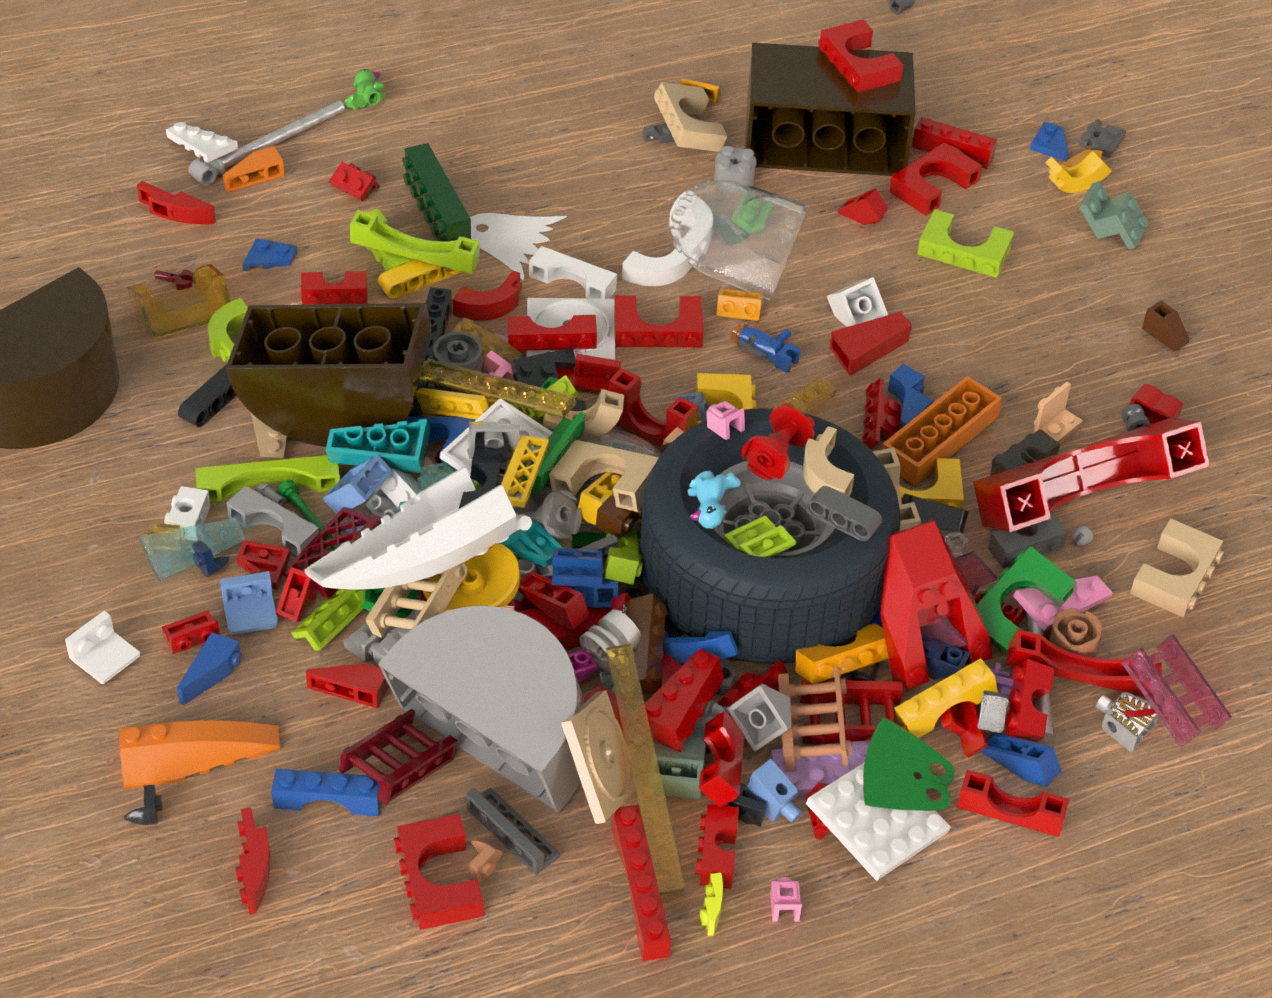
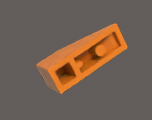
M271 146L254 151L224 173L225 192L228 193L283 177V159L276 148Z

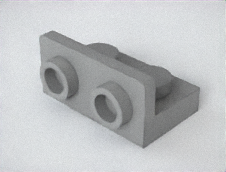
M366 622L344 640V647L364 662H367L373 657V649L396 627L390 626L383 637H378V635L371 632Z

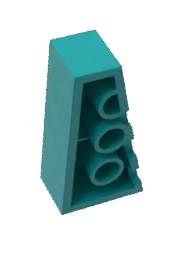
M420 419L419 422L412 423L401 421L393 425L374 424V427L366 428L355 426L330 429L326 453L331 463L356 466L378 454L391 470L393 468L399 471L422 473L430 436L428 420Z

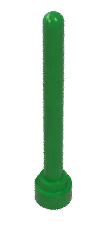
M293 480L282 482L278 487V493L285 497L286 500L292 501L306 520L314 523L320 532L324 525L299 496V487ZM328 535V536L325 538V541H326V540H329V539H332L333 536H332V535ZM337 545L330 546L329 548L335 550Z

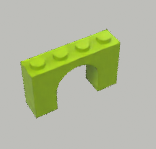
M934 209L920 237L917 255L998 278L1012 247L1014 232L994 226L989 239L984 244L975 247L957 244L949 237L952 231L954 214Z

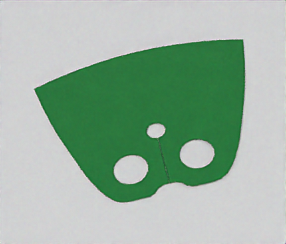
M883 717L874 731L866 753L863 772L865 805L915 811L945 809L948 807L951 797L947 787L954 779L955 769L935 749L904 728ZM933 763L941 764L946 770L945 775L941 777L934 775L930 770V766ZM919 772L922 775V779H916L913 774ZM928 788L937 789L941 794V799L937 802L929 800L926 796V790Z

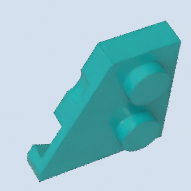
M537 521L533 522L528 530L520 529L509 535L506 541L501 542L515 556L543 567L553 564V548L564 549Z

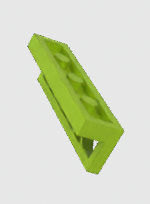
M338 589L329 600L326 599L291 634L295 639L306 637L315 651L321 650L364 609L361 608L364 589Z

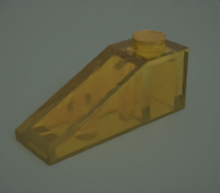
M463 317L453 330V332L469 333L481 342L483 349L482 361L485 360L486 355L491 350L510 364H512L514 359L523 358L522 353L484 324Z

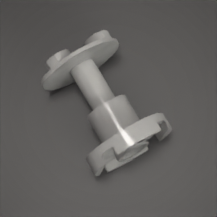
M566 490L549 493L544 499L543 504L539 507L530 497L525 508L512 507L515 513L530 517L532 523L537 521L547 530L549 535L556 539L570 538L572 534L577 533L581 525V509L577 508L574 502L577 499L571 492Z

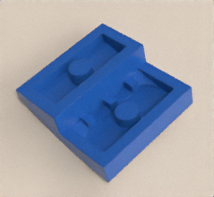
M553 548L552 585L602 587V550Z

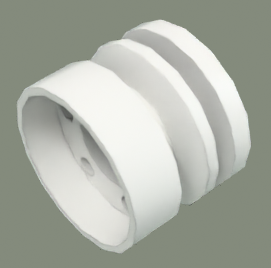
M615 609L599 620V626L593 625L589 631L580 636L582 649H586V652L592 655L601 672L612 677L620 671L622 663L627 661L636 652L641 640V632L633 621L624 613Z

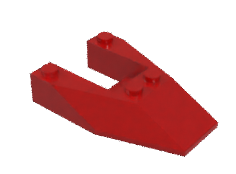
M931 520L890 534L880 614L893 682H902L903 687L906 689L929 682L920 627L949 617L954 647L970 652L967 664L970 665L980 658L983 661L993 658L989 634L969 585L935 521Z

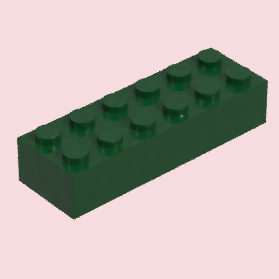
M425 143L405 148V157L402 158L403 166L406 170V173L403 174L404 183L406 186L409 185L411 196L416 198L418 209L423 211L425 222L430 224L432 235L436 236L440 242L458 240L459 236L471 239V219L430 145Z

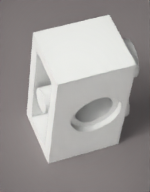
M180 487L178 494L173 496L171 511L166 513L164 524L168 528L169 537L197 541L211 507L208 490Z

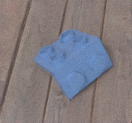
M269 571L220 579L229 634L236 635L278 626Z

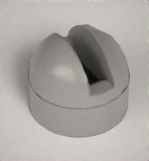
M1083 525L1078 527L1072 534V541H1076L1078 546H1085L1093 540L1092 532Z

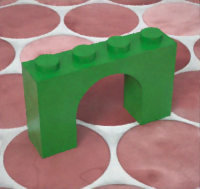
M1031 546L1026 551L1022 550L1017 555L1014 565L1010 569L1006 568L1002 571L998 578L999 581L994 586H989L984 591L982 600L976 604L989 634L990 643L1006 656L1008 643L1016 630L1019 629L1004 616L1001 610L1004 598L1011 591L1021 587L1034 588L1061 607L1077 590L1074 579Z

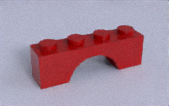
M921 117L914 129L912 147L930 152L935 147L946 142L981 164L983 169L988 170L994 159L997 139Z
M573 315L567 324L555 328L540 326L532 321L530 316L507 317L508 351L561 350L566 348L597 349L596 315Z
M725 711L705 723L704 740L711 749L715 762L700 771L699 789L718 807H722L728 802H733L740 795L744 747L743 733L734 719Z
M967 769L957 808L1059 837L1069 798L1045 791L1035 797H1016L1001 790L994 782L992 776Z

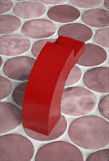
M512 270L504 283L491 291H476L462 286L452 299L453 316L473 321H486L507 315L519 305V293L522 289L520 272Z

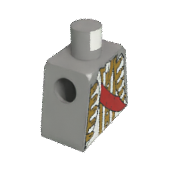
M1127 692L1122 693L1115 702L1103 695L1095 707L1105 713L1102 723L1103 730L1132 753L1156 726L1162 710L1161 707Z

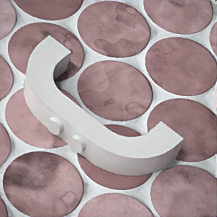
M683 193L674 204L673 220L689 226L692 230L672 253L664 257H648L633 251L623 262L622 279L643 286H662L681 279L692 266L697 265L699 258L702 254H706L709 249L713 232V215L709 207L700 199Z

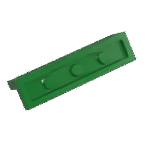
M579 412L573 421L563 417L548 438L549 446L531 492L540 495L550 481V472L574 441L580 439L585 428V413ZM525 475L522 476L519 483L528 480Z

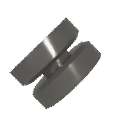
M451 332L440 336L433 346V371L437 381L446 387L455 389L467 388L476 384L481 379L483 373V349L481 342L475 336L464 332Z

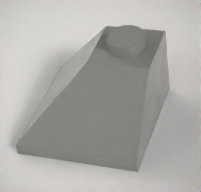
M469 421V459L473 458L476 445L505 450L504 459H512L519 441L520 425Z

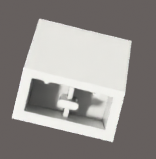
M392 468L393 473L375 491L366 506L374 515L376 514L381 517L389 515L391 518L398 513L400 502L408 501L424 489L411 474Z

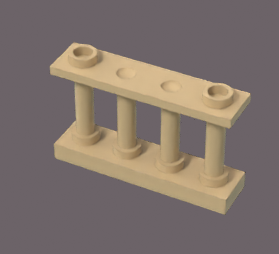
M463 562L441 572L440 574H443L438 583L418 580L402 585L385 587L365 619L371 632L378 635V637H383L390 626L413 629L423 621L443 613L460 583L466 577L468 569ZM412 589L432 592L427 601L407 598ZM401 608L421 611L416 620L395 617Z

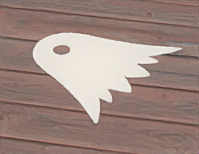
M498 213L477 214L470 217L471 239L480 241V248L500 260L511 270L520 272V278L524 280V273L520 262L529 264L524 254L534 255L538 249L533 244L550 241L549 238L539 232L552 230L553 228L546 225L558 222L567 216L532 217ZM479 224H485L488 226V230L479 232L476 230V227Z

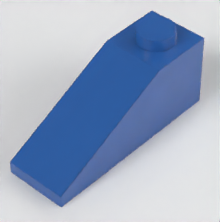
M215 633L210 634L177 687L179 704L185 705L228 677L234 667L239 666L242 660L239 641Z
M992 732L986 738L987 747L980 751L1030 783L1047 787L1061 772L1055 749L1052 746Z

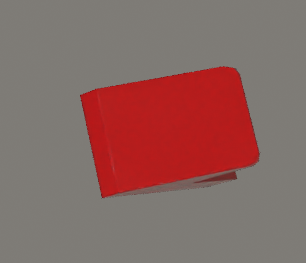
M291 567L276 614L301 622L308 599L316 600L315 582L306 575L305 571Z

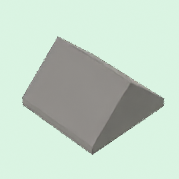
M761 684L727 708L754 752L791 728L790 697L764 684Z

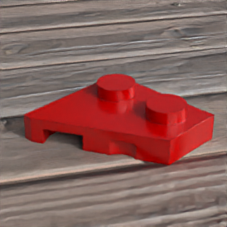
M243 540L236 560L239 566L251 574L269 571L271 587L277 589L291 552L290 548Z

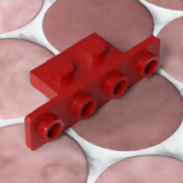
M577 354L575 369L556 368L558 379L566 375L575 389L600 393L601 389L608 391L609 380L621 369V361Z
M881 378L871 383L865 392L866 404L864 407L865 419L863 422L862 442L870 449H873L879 443L880 434L889 439L899 431L901 405L883 395L884 380Z
M776 661L765 675L743 674L717 704L728 708L761 684L779 692L778 674H788L783 661Z
M963 701L951 706L942 713L940 718L942 725L946 730H951L960 736L965 756L971 757L987 747V740L975 703Z

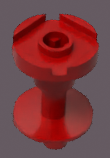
M782 403L781 406L776 407L770 414V423L775 433H771L768 436H753L742 448V457L744 459L746 456L749 462L747 465L749 470L764 480L770 481L772 478L779 480L789 470L788 444L802 447L806 446L809 438H814V420L810 416H805L798 409L793 408L789 403Z

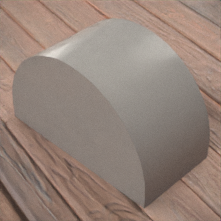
M470 606L446 611L423 621L407 632L378 663L402 710L405 712L410 709L415 710L414 718L444 738L449 735L453 736L458 740L457 746L558 814L578 789L581 780L561 723L569 716L574 715L581 705L585 703L564 647L546 627L536 620L514 610L493 606Z

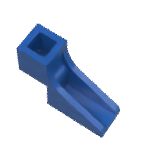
M902 364L890 375L888 391L894 394L903 406L899 430L934 402V400L922 394L925 389L923 386L925 376L905 364Z

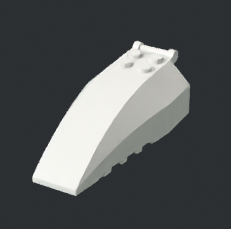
M462 467L400 505L401 511L391 518L389 515L382 517V524L373 530L366 528L361 531L362 537L352 544L346 541L336 550L330 552L304 571L308 577L321 586L336 589H376L411 583L451 569L475 555L478 556L486 553L489 547L506 541L509 535L517 530H528L532 525V520L526 515L515 513L502 485L497 486L459 509L463 492L476 490L466 468Z

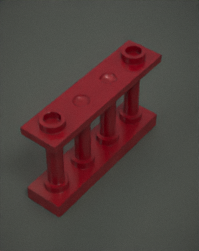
M413 709L398 715L394 720L351 747H346L340 756L339 772L344 774L351 768L357 767L377 781L380 787L378 800L385 805L454 760L458 740L449 735L442 741H435L413 726L415 710ZM408 734L427 747L428 750L419 752L401 740L400 737ZM390 744L412 760L408 763H402L384 751L383 748ZM373 755L392 768L394 772L385 775L365 760Z

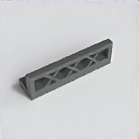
M491 787L482 794L475 788L466 793L467 810L535 875L560 858V852ZM489 798L497 804L496 808L487 801ZM505 817H511L514 820V825ZM522 833H528L531 836V841ZM540 850H546L550 855L544 858V853Z

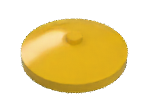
M496 543L489 547L486 553L478 556L475 555L464 563L468 569L466 577L460 583L444 612L470 606L502 608V606L508 605L515 597L521 580L519 565L514 554L503 544ZM439 573L422 579V581L438 583L443 574ZM423 591L427 601L432 592Z

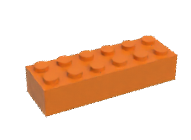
M966 376L882 444L881 450L895 449L901 465L900 477L916 486L934 471L937 458L949 459L999 417L1003 398L969 376Z

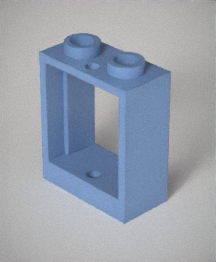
M377 454L350 469L322 499L336 514L343 507L352 509L365 502L393 471Z

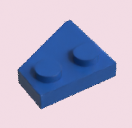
M1044 121L1031 142L1030 150L1066 161L1068 149L1063 127Z
M256 238L242 264L243 271H250V267L263 265V269L276 266H291L297 254V246Z

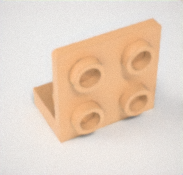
M1068 382L1061 387H1056L1050 396L1044 397L1039 402L1037 407L1039 409L1038 415L1034 421L1033 435L1054 449L1081 428L1083 423L1082 419L1065 409L1071 384Z

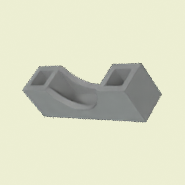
M247 486L242 488L227 502L229 519L248 529L257 525H270L282 531L283 547L290 548L291 555L295 558L319 533V528L314 523L302 519L295 512H290L276 501H271L260 492L254 491Z

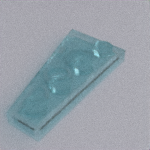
M236 518L138 536L157 580H162L195 564L192 554H194L192 544L201 540L211 549L212 555H215L246 540Z

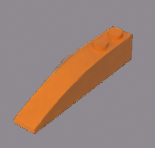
M180 721L119 728L124 789L180 782L186 780L185 776L198 772L202 775L210 772L209 769L223 764L224 767L235 764V761L244 757L251 759L281 749L278 725L239 721Z

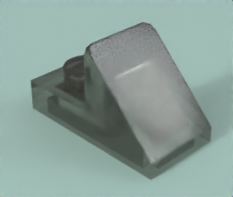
M983 691L978 729L998 733L1003 732L1009 694Z

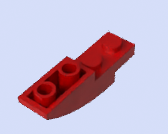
M144 181L137 184L139 201L149 205L151 214L188 224L208 225L216 223L214 206L182 191L173 195Z
M250 807L241 809L242 820L237 821L240 837L245 836L246 842H242L243 854L239 855L240 866L235 867L238 883L243 882L244 888L239 889L242 905L248 904L249 914L252 915L256 913L266 892L270 873V849L267 827L255 828L252 808Z

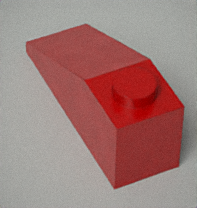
M533 571L520 580L518 591L554 622L574 630L590 616L582 593L567 586L552 585L551 579Z
M354 664L313 668L306 671L308 689L374 708L379 707L389 687L379 666Z

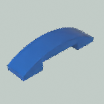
M709 631L706 637L669 638L668 633L665 632L663 639V652L680 664H685L699 649L718 656L720 660L735 656L738 653L731 631Z

